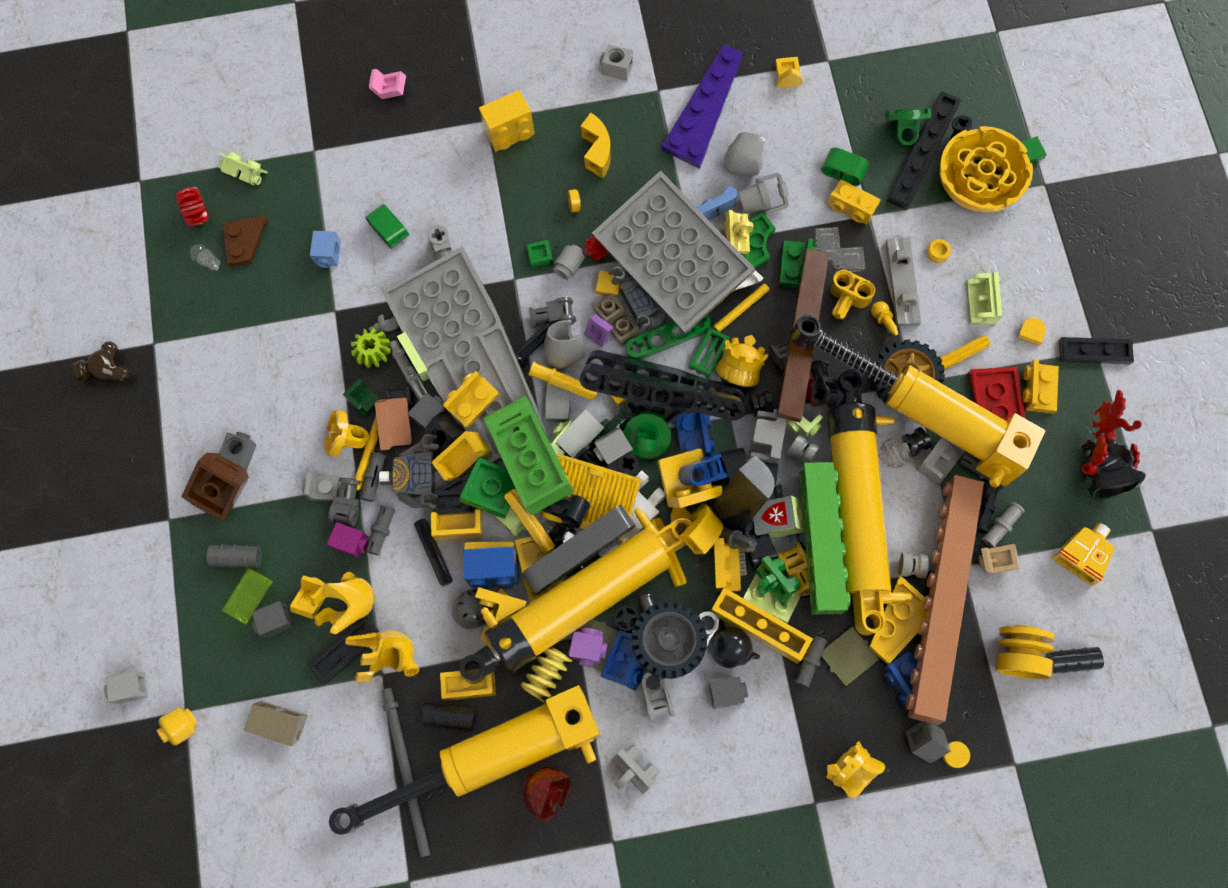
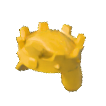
M752 335L745 337L744 344L739 343L738 338H732L731 343L729 340H726L722 359L715 367L717 374L727 382L738 386H756L760 381V370L765 365L764 361L768 357L767 354L763 355L765 349L760 347L757 350L752 347L756 342Z
M858 741L855 746L851 747L848 752L844 753L837 760L836 764L827 765L828 774L826 778L831 780L834 785L842 787L848 797L855 798L860 795L863 789L878 774L884 772L885 765L881 761L870 757L867 749H864Z

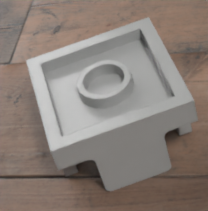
M758 411L748 461L756 455L762 462L778 464L787 419L776 417L774 413Z

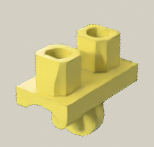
M728 210L725 212L726 221L722 223L726 239L740 253L747 254L750 252L749 233L754 229L753 223L748 221V214H738L733 210Z

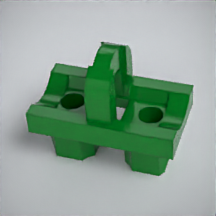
M769 556L762 558L761 565L755 571L761 578L756 590L760 595L771 591L783 606L789 602L791 596L799 589L801 583L793 575L785 578L782 573H784L786 565L780 557L771 560Z

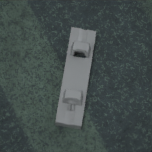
M910 237L887 239L886 251L896 326H919L921 324ZM906 261V264H896L897 262Z

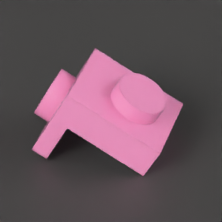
M373 69L369 89L381 99L403 95L406 75L401 71L383 75L377 69Z

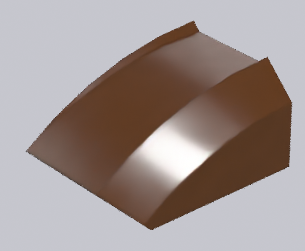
M206 453L197 461L181 497L191 505L224 522L245 487L249 476L245 468L232 463L222 457L220 453Z

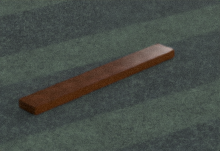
M809 248L804 253L791 331L798 319L803 315H812L819 319L829 259L828 253ZM791 335L776 417L800 423L803 416L814 346L813 348L810 346L799 347L793 343Z

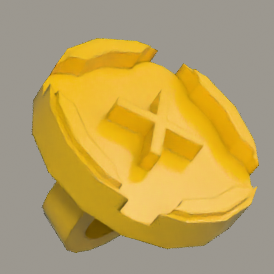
M334 410L329 416L326 425V431L330 432H328L329 437L324 438V450L327 456L337 458L342 452L343 446L363 448L369 439V434L360 426L348 424L345 411Z

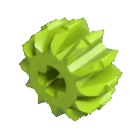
M372 328L370 333L363 329L364 335L362 336L355 334L357 341L351 342V347L354 349L351 351V354L354 358H357L356 361L359 365L364 363L367 368H370L372 363L379 367L380 360L387 362L385 355L391 354V350L389 348L390 341L385 338L384 332L377 333V330Z

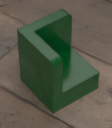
M358 379L343 393L349 404L364 418L375 409V402L380 400L361 379Z

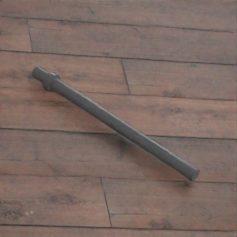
M392 688L382 690L385 703L383 710L387 711L403 784L407 785L413 782V777L396 709L399 707L398 702L394 700ZM416 797L407 802L420 857H425L431 854L418 798Z

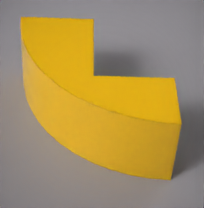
M590 113L581 125L582 138L593 144L584 156L585 168L604 178L611 160L610 138L604 124L594 114Z
M701 504L690 516L693 523L680 535V538L694 554H706L723 530V523L707 504Z

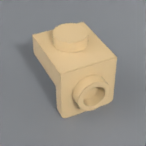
M1015 544L990 549L987 547L981 548L982 555H979V562L982 570L985 569L986 573L992 575L1021 569Z

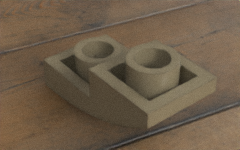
M612 294L593 306L597 315L613 326L611 333L621 345H624L640 334L639 327L633 324L634 322L626 314L625 308Z

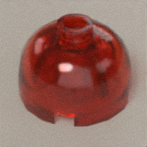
M542 767L533 774L528 775L523 784V798L529 812L543 822L553 819L557 815L554 810L558 804L563 807L570 794L572 781L568 777L571 776L555 767Z

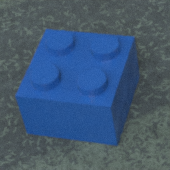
M514 547L463 549L464 580L470 587H474V590H478V587L489 590V586H499V589H512L513 585L519 584L518 554Z

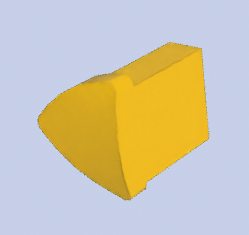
M798 57L776 59L777 87H795L803 84Z

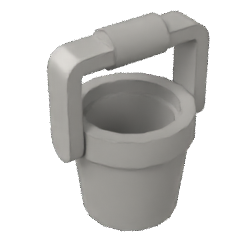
M777 172L755 179L757 184L738 192L744 214L764 210L765 214H770L786 209L789 205L787 199L789 193L786 182H783L781 175ZM776 177L779 195L783 200V204L771 208L764 181Z

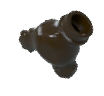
M112 341L101 345V349L91 354L87 362L79 360L72 365L74 375L78 381H87L91 376H94L101 382L112 380L123 382L129 378L131 371L128 370L127 366L117 367L115 359L119 349Z

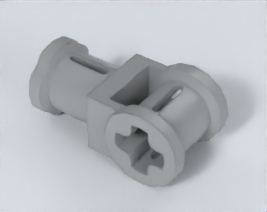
M440 225L431 227L428 232L430 247L435 252L437 260L452 252L448 231Z

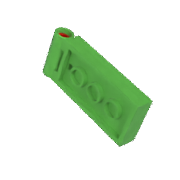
M526 395L484 417V421L524 508L530 515L575 492Z

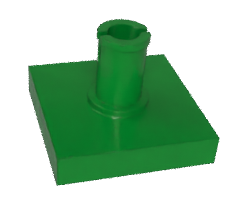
M478 457L462 491L459 502L505 519L511 506L504 498V495L510 490L516 489L507 468Z

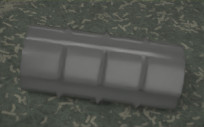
M222 544L210 545L207 550V564L210 567H245L247 569L259 568L261 564L262 551L259 546Z

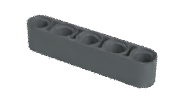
M619 505L531 565L522 573V576L534 594L538 595L623 537L636 525L623 506Z

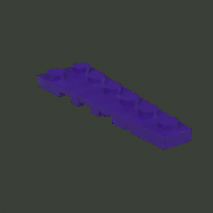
M726 44L722 46L662 144V151L694 167L701 168L717 122L723 111L726 98L729 95L731 85L734 82L743 58V52Z

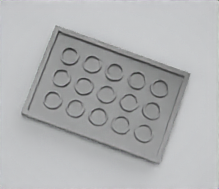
M662 171L658 172L592 232L593 236L685 334L755 272V268Z

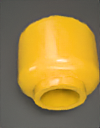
M177 707L159 719L160 728L156 731L163 743L169 741L172 745L176 746L195 734V726L198 723L188 708L184 710L181 707Z

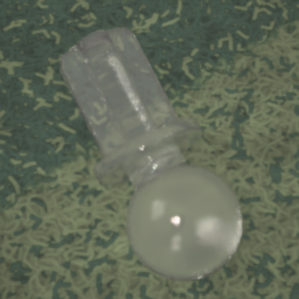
M203 244L191 246L189 250L190 257L197 261L199 265L206 266L210 270L219 269L221 262L214 256L211 250L207 249Z

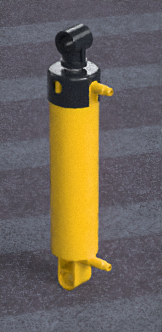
M848 369L836 379L839 388L844 394L843 402L841 405L834 406L828 410L827 422L832 462L834 463V470L838 472L836 493L840 495L841 499L838 514L839 518H842L843 531L840 534L841 542L845 544L843 564L848 571V580L845 582L846 592L853 596L855 627L860 634L868 636L881 631L884 627L883 604L911 601L912 595L904 592H891L877 446V425L894 424V418L876 416L875 408L872 405L862 403L861 388L864 382L863 376L857 370ZM844 380L849 381L852 384V388L848 387ZM867 617L873 620V629L866 625Z
M637 508L634 513L644 530L517 613L508 616L498 623L492 612L486 607L483 608L481 614L490 628L485 631V636L492 648L490 649L486 645L473 655H468L462 659L459 670L463 679L467 683L478 684L487 675L501 667L499 661L502 662L510 674L515 673L536 659V656L669 569L671 562L668 556L686 545L675 530L677 528L687 529L692 522L686 518H679L659 531L640 508ZM470 664H478L480 666V670L476 675H468L466 673L467 667Z

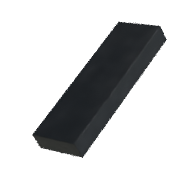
M1061 337L1059 339L1060 362L1132 364L1134 362L1133 341L1131 339Z
M365 616L307 666L321 683L325 685L368 648L365 646L347 645L345 643L347 637L380 631Z

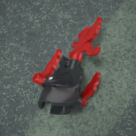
M1121 390L1116 391L1113 404L1112 402L1107 403V401H1103L1102 406L1095 411V415L1100 413L1098 416L1100 422L1097 423L1093 420L1092 427H1099V430L1092 434L1095 435L1098 441L1089 439L1081 446L1082 449H1091L1090 454L1084 458L1088 463L1082 466V472L1085 477L1084 483H1092L1091 487L1088 488L1092 498H1096V492H1098L1101 500L1136 489L1146 477L1144 472L1137 470L1141 454L1138 451L1137 445L1131 444L1129 450L1127 445L1117 443L1116 429L1122 427L1126 431L1132 432L1140 429L1142 426L1140 420L1134 421L1131 426L1127 420L1120 418L1126 409V398L1123 397Z

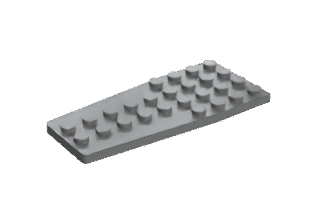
M463 246L382 290L402 332H406L428 370L426 372L427 376L444 403L446 402L445 398L454 390L457 391L462 385V380L468 374H473L475 371L501 394L469 428H466L452 414L453 418L466 431L478 432L492 450L483 458L484 460L496 463L502 459L484 421V417L524 395L531 402L547 434L544 422L497 310Z

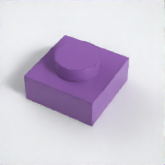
M595 314L590 318L584 335L603 347L608 342L613 326Z

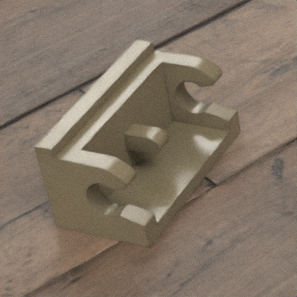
M259 701L252 704L244 731L293 746L295 740L299 741L308 715L265 701Z

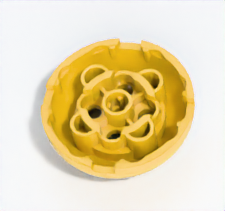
M980 126L978 129L964 130L949 141L940 159L939 173L943 188L958 205L974 212L993 213L1009 208L1020 200L1031 183L1033 165L1032 163L1030 164L1026 154L1028 152L1026 147L1015 136L1002 129ZM973 160H981V161H980L978 164H976V163H974ZM996 168L999 170L1000 175L994 173Z

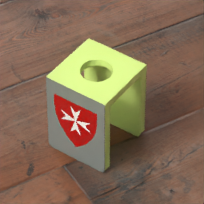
M786 496L766 501L753 518L755 534H769L770 539L803 533L804 524L801 500L794 496Z

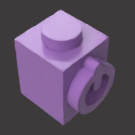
M579 628V632L574 631L569 653L570 659L579 660V665L594 667V663L600 664L601 658H606L608 644L604 643L603 632L590 628Z

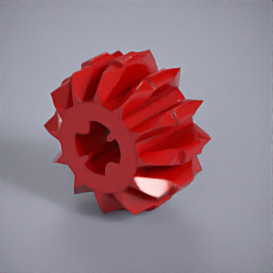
M188 187L176 193L179 208L187 225L198 226L208 221L209 215L206 206L196 187Z

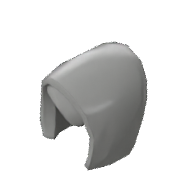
M748 132L739 133L724 155L726 170L739 175H758L763 164L761 155L766 138Z
M563 320L552 324L546 333L544 358L553 369L560 370L585 358L583 336L576 335L573 338L571 320Z

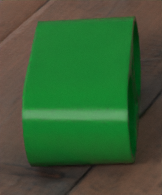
M833 147L830 148L821 171L826 176L838 181L843 180L853 186H859L869 167V162L861 156Z
M385 204L380 205L365 217L373 230L391 249L409 236L407 229Z

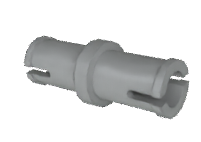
M1011 502L1000 517L995 518L993 521L994 525L981 540L990 548H995L1004 535L1013 530V524L1025 510L1019 504Z

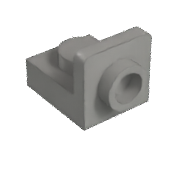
M307 472L306 479H303L302 492L312 501L333 502V497L339 495L341 482L337 476H319L313 472Z

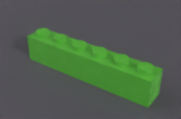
M833 462L804 463L799 468L811 614H842L850 606V594L846 592L845 582L848 580V571L843 564L845 544L841 542L840 534L843 531L842 518H839L838 514L841 504L840 495L836 493L838 472L834 470Z

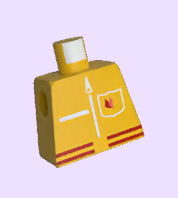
M1097 523L1092 531L1087 527H1083L1051 559L1093 586L1103 579L1115 549L1114 545L1105 540L1111 530L1102 523Z

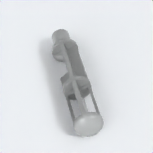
M394 340L389 344L393 352L392 356L397 361L406 378V382L411 386L418 402L427 391L419 379L418 373L410 365L405 355V349L400 347L397 340Z

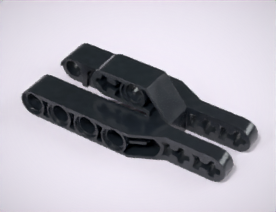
M602 350L591 352L580 375V383L585 389L626 399L624 409L631 416H635L642 411H653L662 415L669 424L685 411L703 413L734 421L742 418L745 413V394L738 386L705 379L678 368ZM599 359L603 365L592 363L591 361ZM618 364L623 365L626 371L614 368V366ZM645 370L649 376L637 374V371ZM586 373L598 377V379L590 380L587 378ZM666 375L669 376L672 381L660 379V377ZM609 380L620 382L622 384L619 386H614L610 383ZM633 386L645 388V390L634 389ZM710 387L715 388V391L709 390ZM657 391H658V392H662V393H666V394H669V395H668V396L660 395V394H657ZM633 401L638 402V406L633 405ZM707 403L712 404V407L708 408ZM653 406L665 408V410L657 412L653 409ZM730 409H740L736 410L735 413L730 412Z

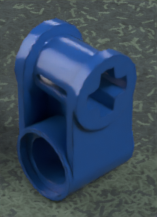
M721 453L711 454L682 466L678 473L680 482L686 486H702L726 478L727 473L724 472L720 460L722 457ZM693 470H694V472H695V479H694V480H693V478H692V471H693Z

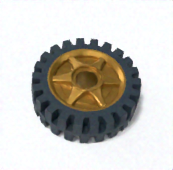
M910 339L904 340V342L897 341L893 345L890 344L885 350H882L876 359L877 365L881 364V367L887 368V371H893L894 375H899L900 372L903 373L910 365L942 384L945 379L944 365L941 364L942 359L940 356L937 357V352L934 349H929V345L926 343L922 345L917 340L910 342ZM872 378L874 391L877 392L878 398H881L885 404L889 396V388H885L883 384L880 385L878 381L874 382Z

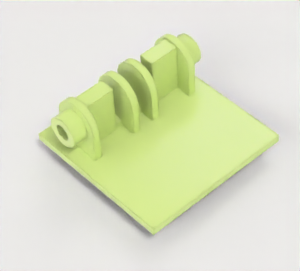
M756 573L743 599L787 624L800 598L797 591L791 596L789 602L782 606L771 591L764 595L759 594L756 588L761 578Z

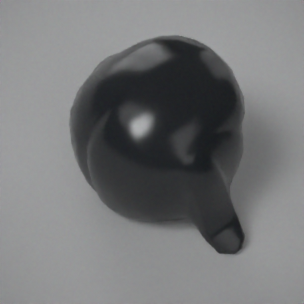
M719 620V629L713 636L711 653L714 660L720 666L734 668L747 664L751 659H760L759 654L752 652L751 640L743 630L736 627H725L724 622Z

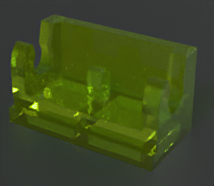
M248 568L222 611L247 625L252 612L255 611L273 581Z

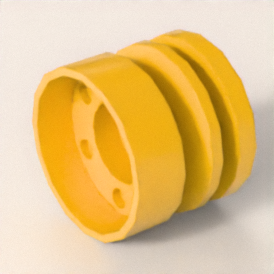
M1026 625L1003 626L999 628V635L1008 639L998 640V645L1009 649V652L997 654L996 671L998 673L1020 678L1052 679L1053 661L1041 656V654L1054 652V647L1046 644L1055 641L1054 633Z

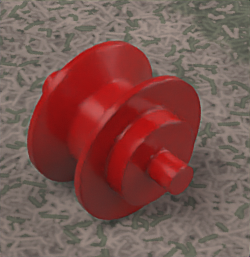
M594 236L586 239L583 249L586 255H590V258L594 261L606 256L607 250Z

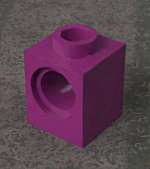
M336 522L327 545L333 550L359 559L361 553H365L369 540H367L368 536L363 531Z

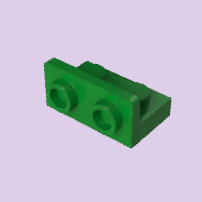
M808 238L807 243L784 240L779 286L799 287L804 253L807 248L816 250V247L813 246V238Z

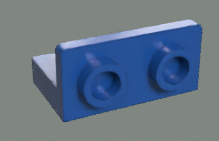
M696 412L681 414L675 419L680 454L695 449H702L703 457L711 455V451H715L713 437L708 436L707 429L711 428L709 415Z
M618 630L601 677L636 691L638 685L642 682L644 668L639 664L634 655L632 634Z
M910 651L884 667L886 680L892 687L896 686L901 694L899 699L905 707L909 694H912L913 684H910L911 673L917 666V661Z

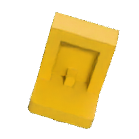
M303 576L301 578V588L290 605V611L314 619L324 600L314 607L311 604L310 596L325 583L315 577Z

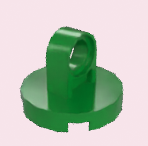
M920 108L896 109L895 114H892L891 110H886L885 120H898L899 141L904 145H912L918 139L919 119L931 118V108H925V113H922ZM907 128L913 129L915 133L914 138L911 141H904L901 136L903 130Z
M642 411L628 420L624 428V435L633 448L630 451L633 455L643 459H652L660 456L667 450L671 442V428L662 415L653 411Z

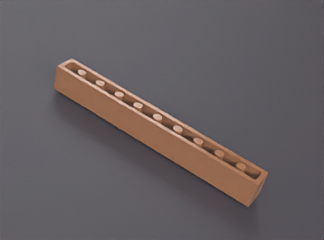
M955 475L949 482H946L943 488V496H946L945 504L941 505L939 511V518L942 519L941 527L937 528L935 534V541H938L937 550L934 549L931 557V564H934L933 573L929 574L927 580V587H930L929 596L925 597L923 603V611H926L925 620H922L919 626V635H922L921 643L917 645L914 658L917 659L916 669H913L910 677V684H913L912 694H909L906 700L909 718L935 725H940L946 721L984 482Z

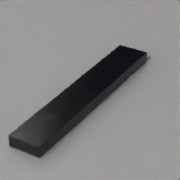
M943 91L940 92L931 111V118L927 119L887 202L908 210L962 99Z

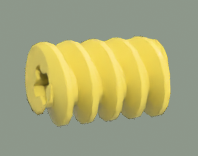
M553 647L543 652L546 658L537 657L541 666L532 665L531 668L535 675H526L530 683L522 682L520 684L526 692L544 702L541 698L542 696L551 697L547 688L555 689L557 687L552 680L562 679L558 670L567 671L563 662L572 663L573 661Z

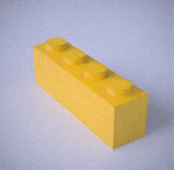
M723 588L711 610V613H714L717 618L743 630L748 636L796 664L802 660L813 640L806 634L726 588Z

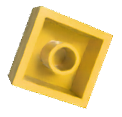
M520 90L479 107L484 131L495 152L505 150L512 144L525 141L535 134L531 110Z

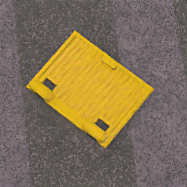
M561 454L557 455L575 491L568 495V497L572 495L580 496L591 505L579 527L580 529H585L619 505L623 506L631 518L641 478ZM542 511L541 516L545 519L565 524L560 517ZM626 534L618 539V541L624 542Z

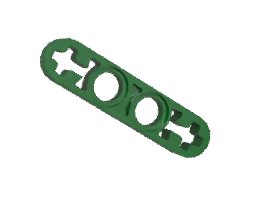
M707 314L701 320V322L705 321L703 327L695 325L691 333L688 331L682 337L673 335L672 330L678 327L674 322L634 337L626 344V354L628 357L643 360L707 333L710 328V317ZM654 336L663 337L664 343L660 346L653 345L651 339ZM645 340H647V344L650 350H647V346H645ZM634 345L638 348L642 347L639 354L632 351Z

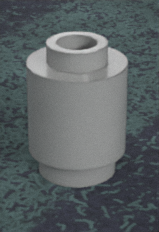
M574 244L571 246L566 245L555 261L553 271L566 280L570 276H574L585 259L582 254L583 250Z

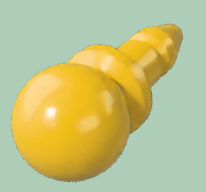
M882 301L873 304L871 308L872 316L877 319L879 324H884L889 333L897 336V326L892 320L893 314L889 306Z

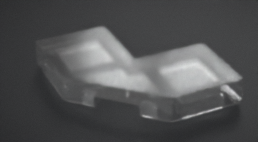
M838 227L815 228L816 250L828 253V260L835 265V268L839 271L847 270L850 272L865 270L863 247L840 248Z

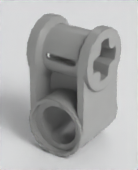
M647 672L642 679V689L650 722H654L656 718L667 715L675 716L664 678L657 677L660 681V687L656 690H650L646 686V680L654 675ZM665 706V708L654 710L655 708Z

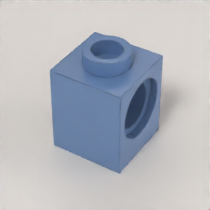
M313 231L310 257L315 265L322 268L338 266L341 240L337 233L332 231Z

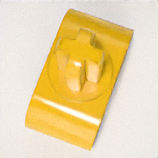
M840 270L836 272L830 285V292L839 300L832 311V315L836 319L843 320L851 305L857 308L867 307L875 294L874 285L850 271ZM842 281V282H844L847 286H846V287H842V286L838 285L837 282ZM858 292H865L867 297L860 296Z

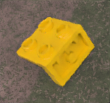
M702 449L691 450L657 461L668 507L683 508L719 497L722 494V487L712 485L711 482L702 486H686L679 480L678 473L680 468L700 460L703 457ZM694 470L692 471V478H693V480L695 479V472H694Z

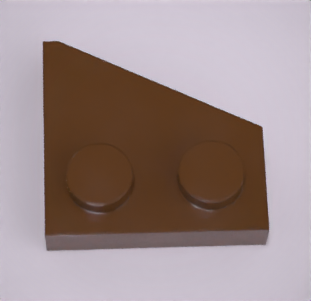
M266 216L223 223L226 257L229 267L253 263L256 249L262 240L261 233L264 225L267 226L268 224Z

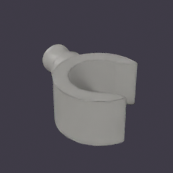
M382 314L377 318L378 322L374 326L369 327V331L374 328L377 332H390L400 326L395 317L384 320Z

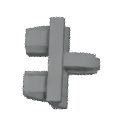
M634 744L625 750L622 748L612 759L614 764L624 773L615 783V786L621 789L630 780L644 794L654 784L653 781L658 775L659 770L650 762L643 769L639 767L636 761L642 756V753Z

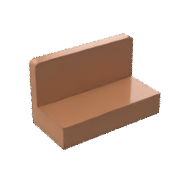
M407 398L382 399L375 402L380 450H389L393 446L410 445L412 443Z

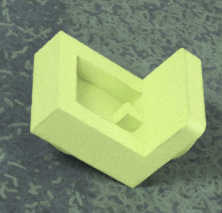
M819 414L811 423L803 416L800 423L787 420L786 427L791 432H797L805 438L809 434L813 437L822 428L820 423L823 416Z

